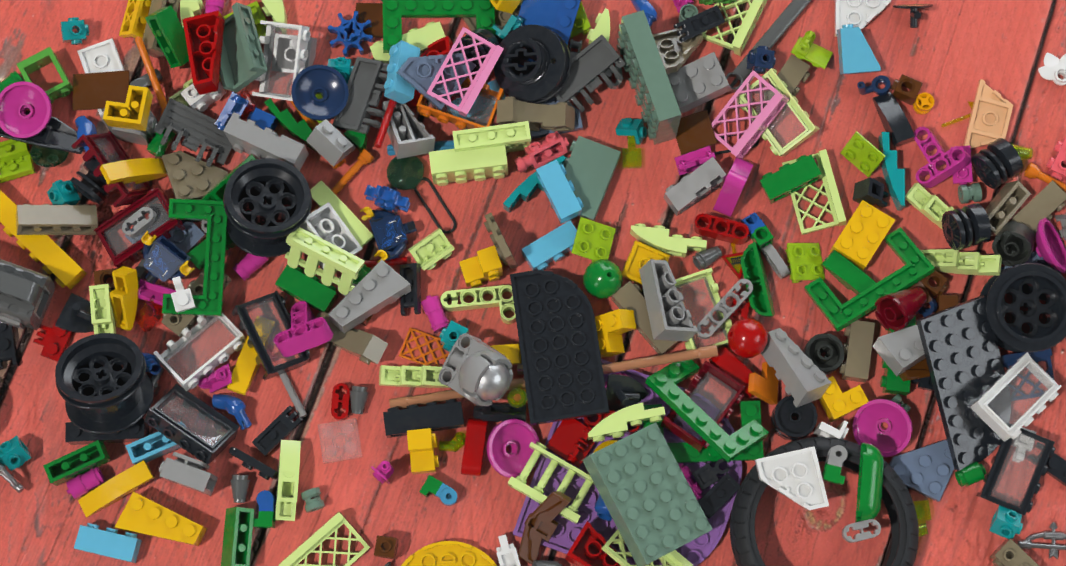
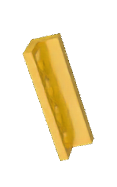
M128 0L119 33L120 37L136 38L140 36L143 40L147 23L145 17L149 14L152 0Z

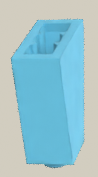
M853 24L842 25V28L837 30L840 75L881 71V67L860 28L853 27Z

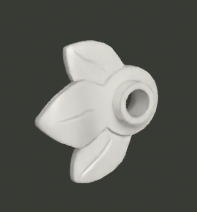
M1046 53L1043 60L1044 66L1038 69L1039 74L1042 78L1052 80L1059 86L1066 85V54L1059 59L1050 53ZM1058 75H1062L1064 79H1060Z

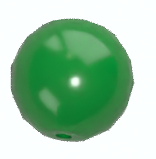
M596 260L590 263L583 275V284L586 291L596 298L612 297L621 288L623 281L620 268L610 260Z

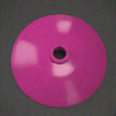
M21 81L7 86L0 93V127L3 131L16 138H31L46 128L51 118L52 106L47 93L41 87L31 82ZM30 109V113L26 115V110Z
M1043 218L1037 225L1036 252L1052 268L1065 273V245L1054 225L1048 219Z
M874 399L861 406L856 412L853 420V434L859 445H861V442L872 444L879 449L883 457H890L900 453L908 445L912 436V422L906 410L898 403L889 399ZM882 422H886L888 428H884Z
M518 419L505 420L496 425L489 435L487 442L488 459L495 471L504 477L511 478L512 476L516 478L520 476L534 451L529 448L530 443L536 444V442H539L537 433L528 423Z

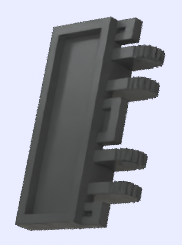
M600 35L571 59L569 78L563 89L555 97L559 102H566L569 106L573 107L569 102L571 99L579 110L583 112L585 111L584 106L579 103L575 96L581 92L585 100L592 105L594 101L583 88L586 87L592 93L603 84L598 77L600 75L612 89L614 87L613 82L605 75V72L610 69L614 76L621 81L624 78L613 64L615 63L621 69L626 63L606 38Z
M357 57L347 83L349 90L348 101L343 111L334 119L333 126L335 128L368 134L370 127L380 128L381 123L370 119L371 115L384 117L385 112L370 106L378 107L382 93H385L382 83L387 80V74L382 73V71L387 72L388 63Z
M170 98L154 130L155 133L162 135L164 129H166L160 143L162 145L167 143L171 132L177 134L171 146V149L174 151L182 137L184 140L181 145L195 152L199 145L202 146L195 159L197 162L202 159L205 149L212 151L211 156L206 162L208 167L211 166L216 154L219 155L216 162L224 165L232 148L225 133L215 125L217 120Z

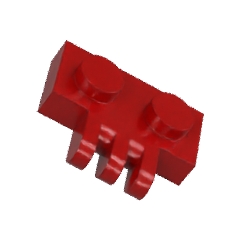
M55 323L52 328L41 324L39 328L46 332L44 334L37 331L36 335L43 339L41 341L34 338L33 342L44 346L40 354L41 356L58 362L66 350L73 332L56 327Z

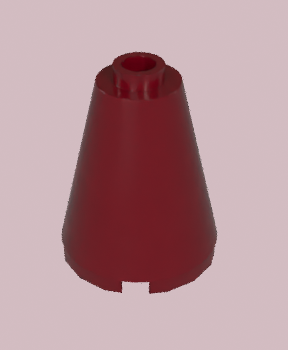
M912 287L878 298L875 302V306L877 305L875 315L879 323L887 330H895L894 332L905 329L926 303V293L920 287Z

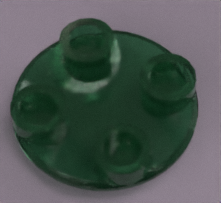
M35 145L32 146L30 151L33 162L42 167L60 165L69 154L66 151Z
M416 156L401 159L395 157L387 167L389 182L400 190H413L417 188L424 175L423 164Z

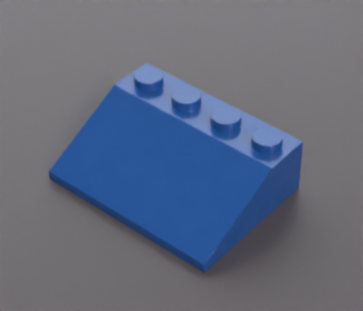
M523 0L518 16L524 19L522 26L540 25L557 33L568 46L581 0Z

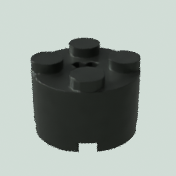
M1009 221L995 236L992 250L995 255H1001L1003 265L1014 266L1024 264L1028 261L1033 251L1035 233L1022 223Z
M826 333L813 336L803 349V353L825 375L834 372L844 360L843 344L832 334ZM823 351L826 353L825 357L821 356Z

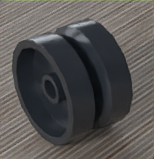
M792 395L786 396L775 406L771 414V424L778 436L785 440L795 441L803 439L814 429L818 414L812 402L796 408L793 404L794 398ZM791 415L796 416L797 420H793Z

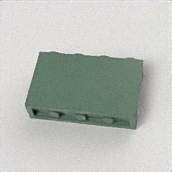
M236 2L232 5L234 14L228 17L224 23L220 77L224 89L238 93L268 70L251 8Z
M578 136L577 141L573 140L570 151L572 153L570 158L566 157L563 164L567 173L565 177L567 181L571 180L575 188L573 192L576 198L580 197L583 203L582 214L579 216L594 221L619 162L621 151Z

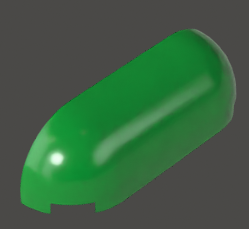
M753 242L748 245L741 256L744 279L750 280L753 284L752 293L748 297L752 309L759 315L773 317L774 307L762 255L757 243Z
M861 442L855 523L874 519L881 509L884 459L877 447Z

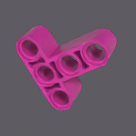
M919 127L915 130L914 140L929 162L916 173V180L923 187L932 188L969 164L970 155L962 147L955 146L945 152L935 135L928 128ZM928 134V137L921 141L922 136ZM937 149L936 154L930 156L931 151ZM963 153V157L960 160H956L957 155ZM946 164V168L943 171H939L940 166ZM930 174L929 180L923 181L924 177Z
M736 157L713 210L731 217L754 164Z
M299 301L291 307V328L278 333L273 341L283 357H290L330 341L334 334L325 318L319 317L315 319L308 304L305 301Z

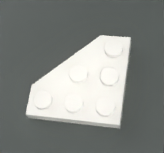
M835 0V37H837V30L841 29L842 25L853 24V27H859L862 30L891 3V0Z
M815 446L755 460L759 480L803 508L813 510L829 506Z

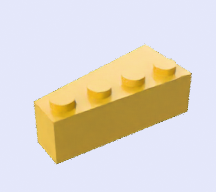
M134 491L115 525L117 529L199 546L208 529Z

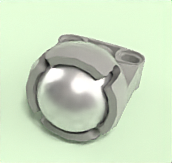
M464 333L459 336L445 360L439 374V381L475 405L490 406L493 404L492 400L498 401L508 390L513 379L512 364L506 356L482 342L480 338Z

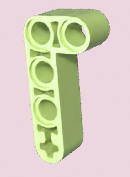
M510 285L451 290L444 292L441 296V303L446 311L453 312L500 307V316L504 323L513 324L516 322L513 293L510 299L502 297V294L506 291L512 293V286ZM489 293L493 295V299L485 301L483 296ZM470 295L474 297V300L471 303H466L464 298ZM458 296H460L461 304H458ZM448 298H452L451 305L447 303ZM511 310L514 312V316L506 318L504 312Z

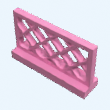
M463 27L426 94L466 117L504 48L492 44ZM464 33L472 38V45L463 47L461 38ZM484 44L491 48L487 55L480 56L477 46ZM474 47L477 57L467 60L464 49ZM461 50L464 61L454 63L452 58L453 52ZM478 60L480 69L471 73L468 62ZM465 63L468 74L457 76L455 66ZM452 67L455 77L445 80L443 70ZM469 76L471 85L468 88L461 89L459 79ZM456 80L459 90L448 93L446 82ZM443 83L446 94L437 95L432 92L435 85ZM460 93L462 101L459 106L451 103L449 95Z
M752 71L711 123L713 131L717 124L724 123V133L717 134L714 131L715 138L728 148L735 157L743 159L790 99L780 93L758 73ZM754 77L759 80L758 89L750 88V82ZM771 90L775 94L771 100L764 101V91ZM760 91V102L751 103V93ZM747 93L748 103L739 104V96ZM761 105L759 115L752 116V106ZM748 106L749 117L740 118L739 108ZM735 108L736 118L727 119L728 110ZM749 120L747 130L741 131L740 121ZM736 121L737 132L728 133L727 122ZM737 134V143L732 147L729 144L728 136Z

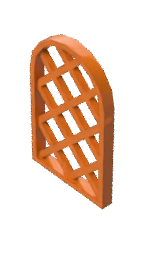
M409 328L399 357L424 366H431L429 364L435 362L437 367H443V365L439 366L437 361L442 358L446 360L449 353L444 355L443 345L440 346L438 342L441 338ZM413 331H414V332H417V333H419V334H421V335L415 337ZM410 332H411L413 338L410 339V340H408V337H409ZM426 336L433 338V340L427 341ZM424 337L426 343L419 345L417 339ZM415 340L417 347L410 349L408 343ZM436 341L438 348L432 350L429 344ZM405 345H406L407 348H408V351H406V352L403 353V350H404ZM427 345L430 351L423 354L421 347ZM419 349L421 355L414 358L412 351ZM440 349L442 356L435 358L433 352ZM410 353L412 358L406 357L404 355ZM431 354L434 360L427 362L424 356ZM423 358L424 363L417 361V359Z

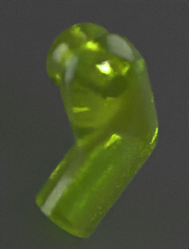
M457 432L450 442L440 441L439 451H458L465 444V434Z

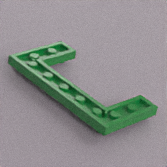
M382 0L383 53H389L390 48L402 40V18L476 17V29H486L495 36V30L492 28L495 24V9L489 0Z
M169 199V219L207 221L203 295H192L196 308L176 313L171 294H163L162 314L222 317L228 224L223 201Z
M901 227L884 238L885 242L905 266L849 301L841 304L821 277L804 287L806 293L837 332L877 308L875 302L878 298L905 290L935 272V267Z
M693 360L671 363L647 377L645 383L727 462L753 447L769 434L754 419L729 436L688 397L677 384L698 372L700 367Z
M740 401L741 428L754 419L762 425L760 401ZM662 404L643 406L644 410L662 407ZM650 420L643 421V428L653 423H650ZM661 420V421L656 422V423H657V425H658V427H659V429H660V431H661V433H662V435H663V437H664L663 427L660 426L661 423H662V420ZM763 440L731 461H755L756 459L763 458ZM686 442L667 443L677 463L716 462L719 459L727 462L710 445L707 449L703 447L699 453L697 449Z

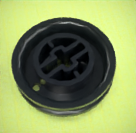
M524 25L511 31L502 40L499 46L504 48L494 66V73L498 85L504 89L505 94L509 97H515L519 101L540 104L554 98L563 89L570 75L571 56L567 44L557 33L540 25Z

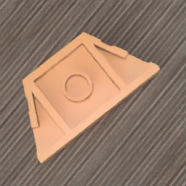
M982 79L978 82L963 146L970 145V149L987 146L998 138L1005 140L1013 109V104L1007 99L1002 98L1001 94L996 90L993 91Z

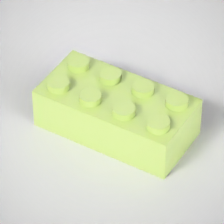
M505 145L455 152V149L429 152L433 184L438 186L448 185L449 182L466 183L467 180L472 179L483 181L488 177L500 179L508 175Z

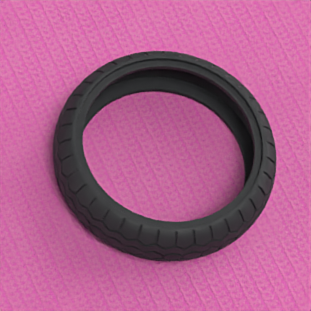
M811 437L782 445L764 457L815 446L818 462H826L829 449L833 446L841 445L848 452L842 466L859 474L861 445L832 437ZM884 461L882 500L890 518L892 533L890 553L885 566H913L919 541V527L915 506L902 479ZM756 464L741 483L731 511L730 540L737 566H766L756 543L755 515L760 498L768 485L759 480Z

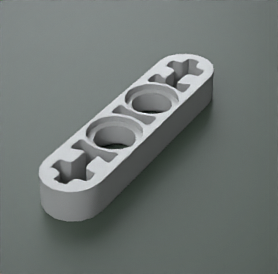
M740 279L697 325V335L699 338L709 339L749 297L753 290V284L750 280ZM740 284L743 286L747 284L748 292L743 291L740 294V297H742V299H740L737 295L741 288ZM728 297L735 298L737 303L734 307L726 305L725 301ZM715 311L723 313L724 317L721 321L713 319L712 315ZM709 318L712 323L708 330L709 334L706 332L702 334L701 326L706 327L709 324V321H707Z

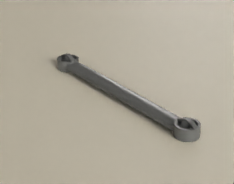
M792 0L752 49L757 48V46L769 47L768 50H770L811 0ZM748 54L733 72L726 75L727 79L729 77H736L730 84L732 90L729 92H736L753 71L747 69ZM738 80H740V85L733 88Z

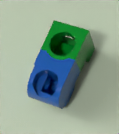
M755 212L741 220V223L748 226L749 236L753 242L757 243L760 251L768 244H773V235Z
M264 490L256 498L259 505L258 519L253 520V527L275 528L276 497L271 492Z

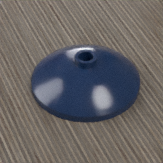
M313 65L303 69L295 77L291 95L295 107L301 114L313 120L324 121L325 119L329 120L336 117L343 111L348 101L349 90L346 80L337 70L326 65ZM321 94L322 98L318 99L316 95Z

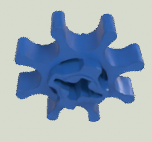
M354 11V16L351 20H345L342 14L339 13L338 18L341 21V25L338 27L328 26L330 33L338 35L335 40L330 41L331 47L334 48L339 44L344 45L345 48L342 51L344 57L348 56L350 48H357L359 53L363 55L364 50L360 44L363 41H374L372 35L364 33L365 29L372 26L371 21L367 20L365 23H358V11Z
M367 185L364 193L366 200L374 201L376 206L387 211L393 210L398 212L399 209L407 213L411 204L409 202L410 198L400 196L401 193L386 186L381 187L377 185L374 188Z

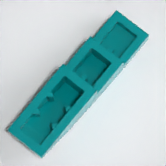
M881 132L878 140L879 151L885 155V158L881 161L883 176L896 209L901 211L905 206V169H897V150H890L889 132Z
M562 155L557 158L559 165L564 164L565 156ZM536 172L522 182L503 203L504 210L510 213L520 198L527 202L537 188L544 192Z

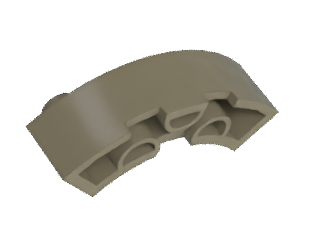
M505 97L504 100H497L496 123L503 125L528 121L530 131H540V128L551 130V132L573 131L575 128V108L569 106L566 102H558L553 105L534 104L516 100L515 97Z
M319 311L316 318H325L334 334L328 343L359 357V360L367 365L370 362L378 364L388 346L387 342L359 329L352 328L343 333L330 322L328 313Z

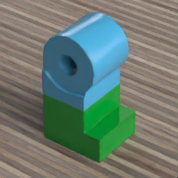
M431 475L428 476L419 491L425 497L429 493L441 499L442 503L446 506L454 505L458 499L457 493L453 488Z

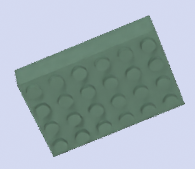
M642 10L622 16L621 24H619L620 31H618L617 51L619 55L623 56L626 63L623 67L625 72H629V84L631 89H635L636 95L634 97L637 106H641L643 123L648 125L647 134L649 140L653 139L654 145L675 139L682 114L645 12Z
M656 422L582 460L637 566H645L713 530Z

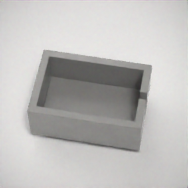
M714 52L681 67L677 72L667 74L681 114L732 90Z

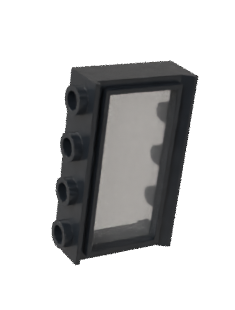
M278 291L234 307L232 315H239L241 319L239 324L240 330H246L249 336L247 344L249 348L254 347L257 353L256 363L257 365L262 364L266 371L263 376L264 381L306 365L310 359L309 350L290 357H283L273 341L278 333L291 328V313L287 312L284 298L279 295Z
M177 383L154 406L148 409L144 421L207 465L235 439L239 429L237 424L190 392L185 391Z
M1020 428L1022 432L1014 440L1009 438L1004 442L1000 438L998 442L1000 447L996 456L992 457V467L989 474L985 475L983 489L976 496L1025 515L1032 508L1033 502L1031 500L1033 495L1039 491L1040 483L1038 482L1040 477L1044 476L1047 471L1048 465L1046 463L1048 458H1051L1054 454L1055 447L1053 445L1055 442Z

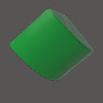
M348 130L344 133L345 137L360 152L366 149V134Z

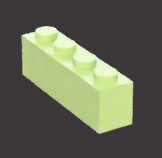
M439 21L427 23L425 27L419 29L413 28L409 30L408 33L402 35V40L420 48L421 55L428 49V45L446 36ZM377 41L370 46L374 60L389 64L390 55L389 53H383V41Z

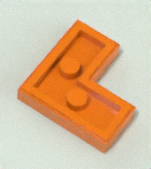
M763 362L761 376L757 373L749 374L748 392L770 405L777 404L778 379L775 376L776 370L774 367H770L767 362Z

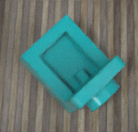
M511 15L504 28L496 24L492 28L496 30L495 34L504 39L511 31L521 27L524 19L517 15Z
M621 119L615 129L617 135L634 136L636 144H641L647 135V128L644 126L643 119Z

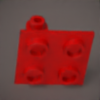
M576 419L563 420L546 447L579 468L583 462L582 460L585 459L595 443L593 439L588 440V433L593 428L585 426Z

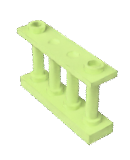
M531 442L529 448L534 450L520 476L516 478L511 476L508 486L542 504L547 496L543 495V490L559 464L568 471L557 491L564 494L575 474L585 479L572 505L568 506V508L565 507L559 513L560 516L577 525L581 517L578 515V508L591 485L594 484L589 472L585 473L548 452L545 445L536 442V444ZM540 455H543L551 461L537 486L531 488L526 485V479Z

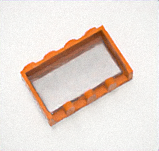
M467 77L460 85L461 89L468 88L471 85L470 79ZM484 84L466 117L460 115L459 112L447 105H444L439 110L422 94L416 106L422 116L435 117L438 121L445 124L450 122L462 130L466 128L492 126L497 114V100L503 99L504 89L500 88L499 92L491 90L488 84ZM460 93L452 95L450 98L451 103L459 106L462 101Z

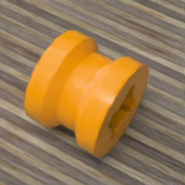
M927 92L920 93L913 103L914 111L920 115L927 114L934 105L933 96Z

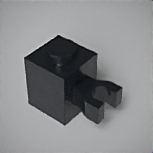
M870 177L855 183L853 201L860 204L864 200L870 205L877 204L883 208L888 204L883 201V198L888 197L889 193L884 191L885 184Z

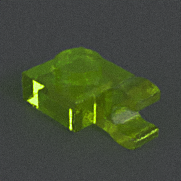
M628 136L627 148H622V169L641 168V148H635V137Z
M929 500L913 501L918 519L919 536H926L928 534L926 521L931 520Z

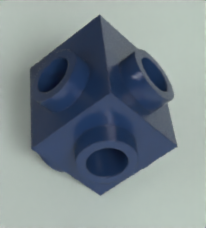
M757 46V48L750 50L747 56V69L753 70L758 74H765L775 65V51L768 50L769 47Z

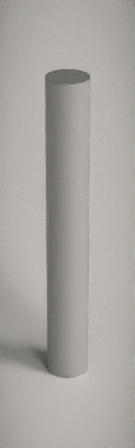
M287 373L280 374L279 376L299 417L304 418L307 416V413Z

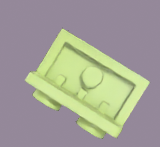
M438 228L409 248L408 251L415 261L420 264L422 270H430L437 265V261L451 256L455 248L450 244L442 230Z

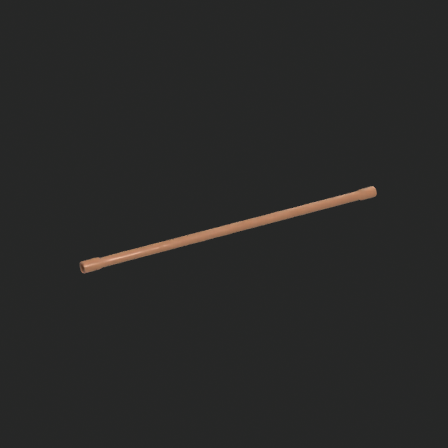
M711 345L693 350L603 364V374L698 358L718 356V350L716 345ZM524 378L513 379L508 390L525 388ZM447 390L412 397L389 399L390 408L398 407L399 409H405L409 405H423L430 402H441L465 397L454 390Z

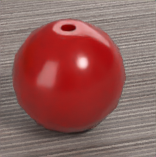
M743 318L735 322L729 329L727 335L728 345L736 355L743 358H753L764 351L768 342L767 330L759 321Z

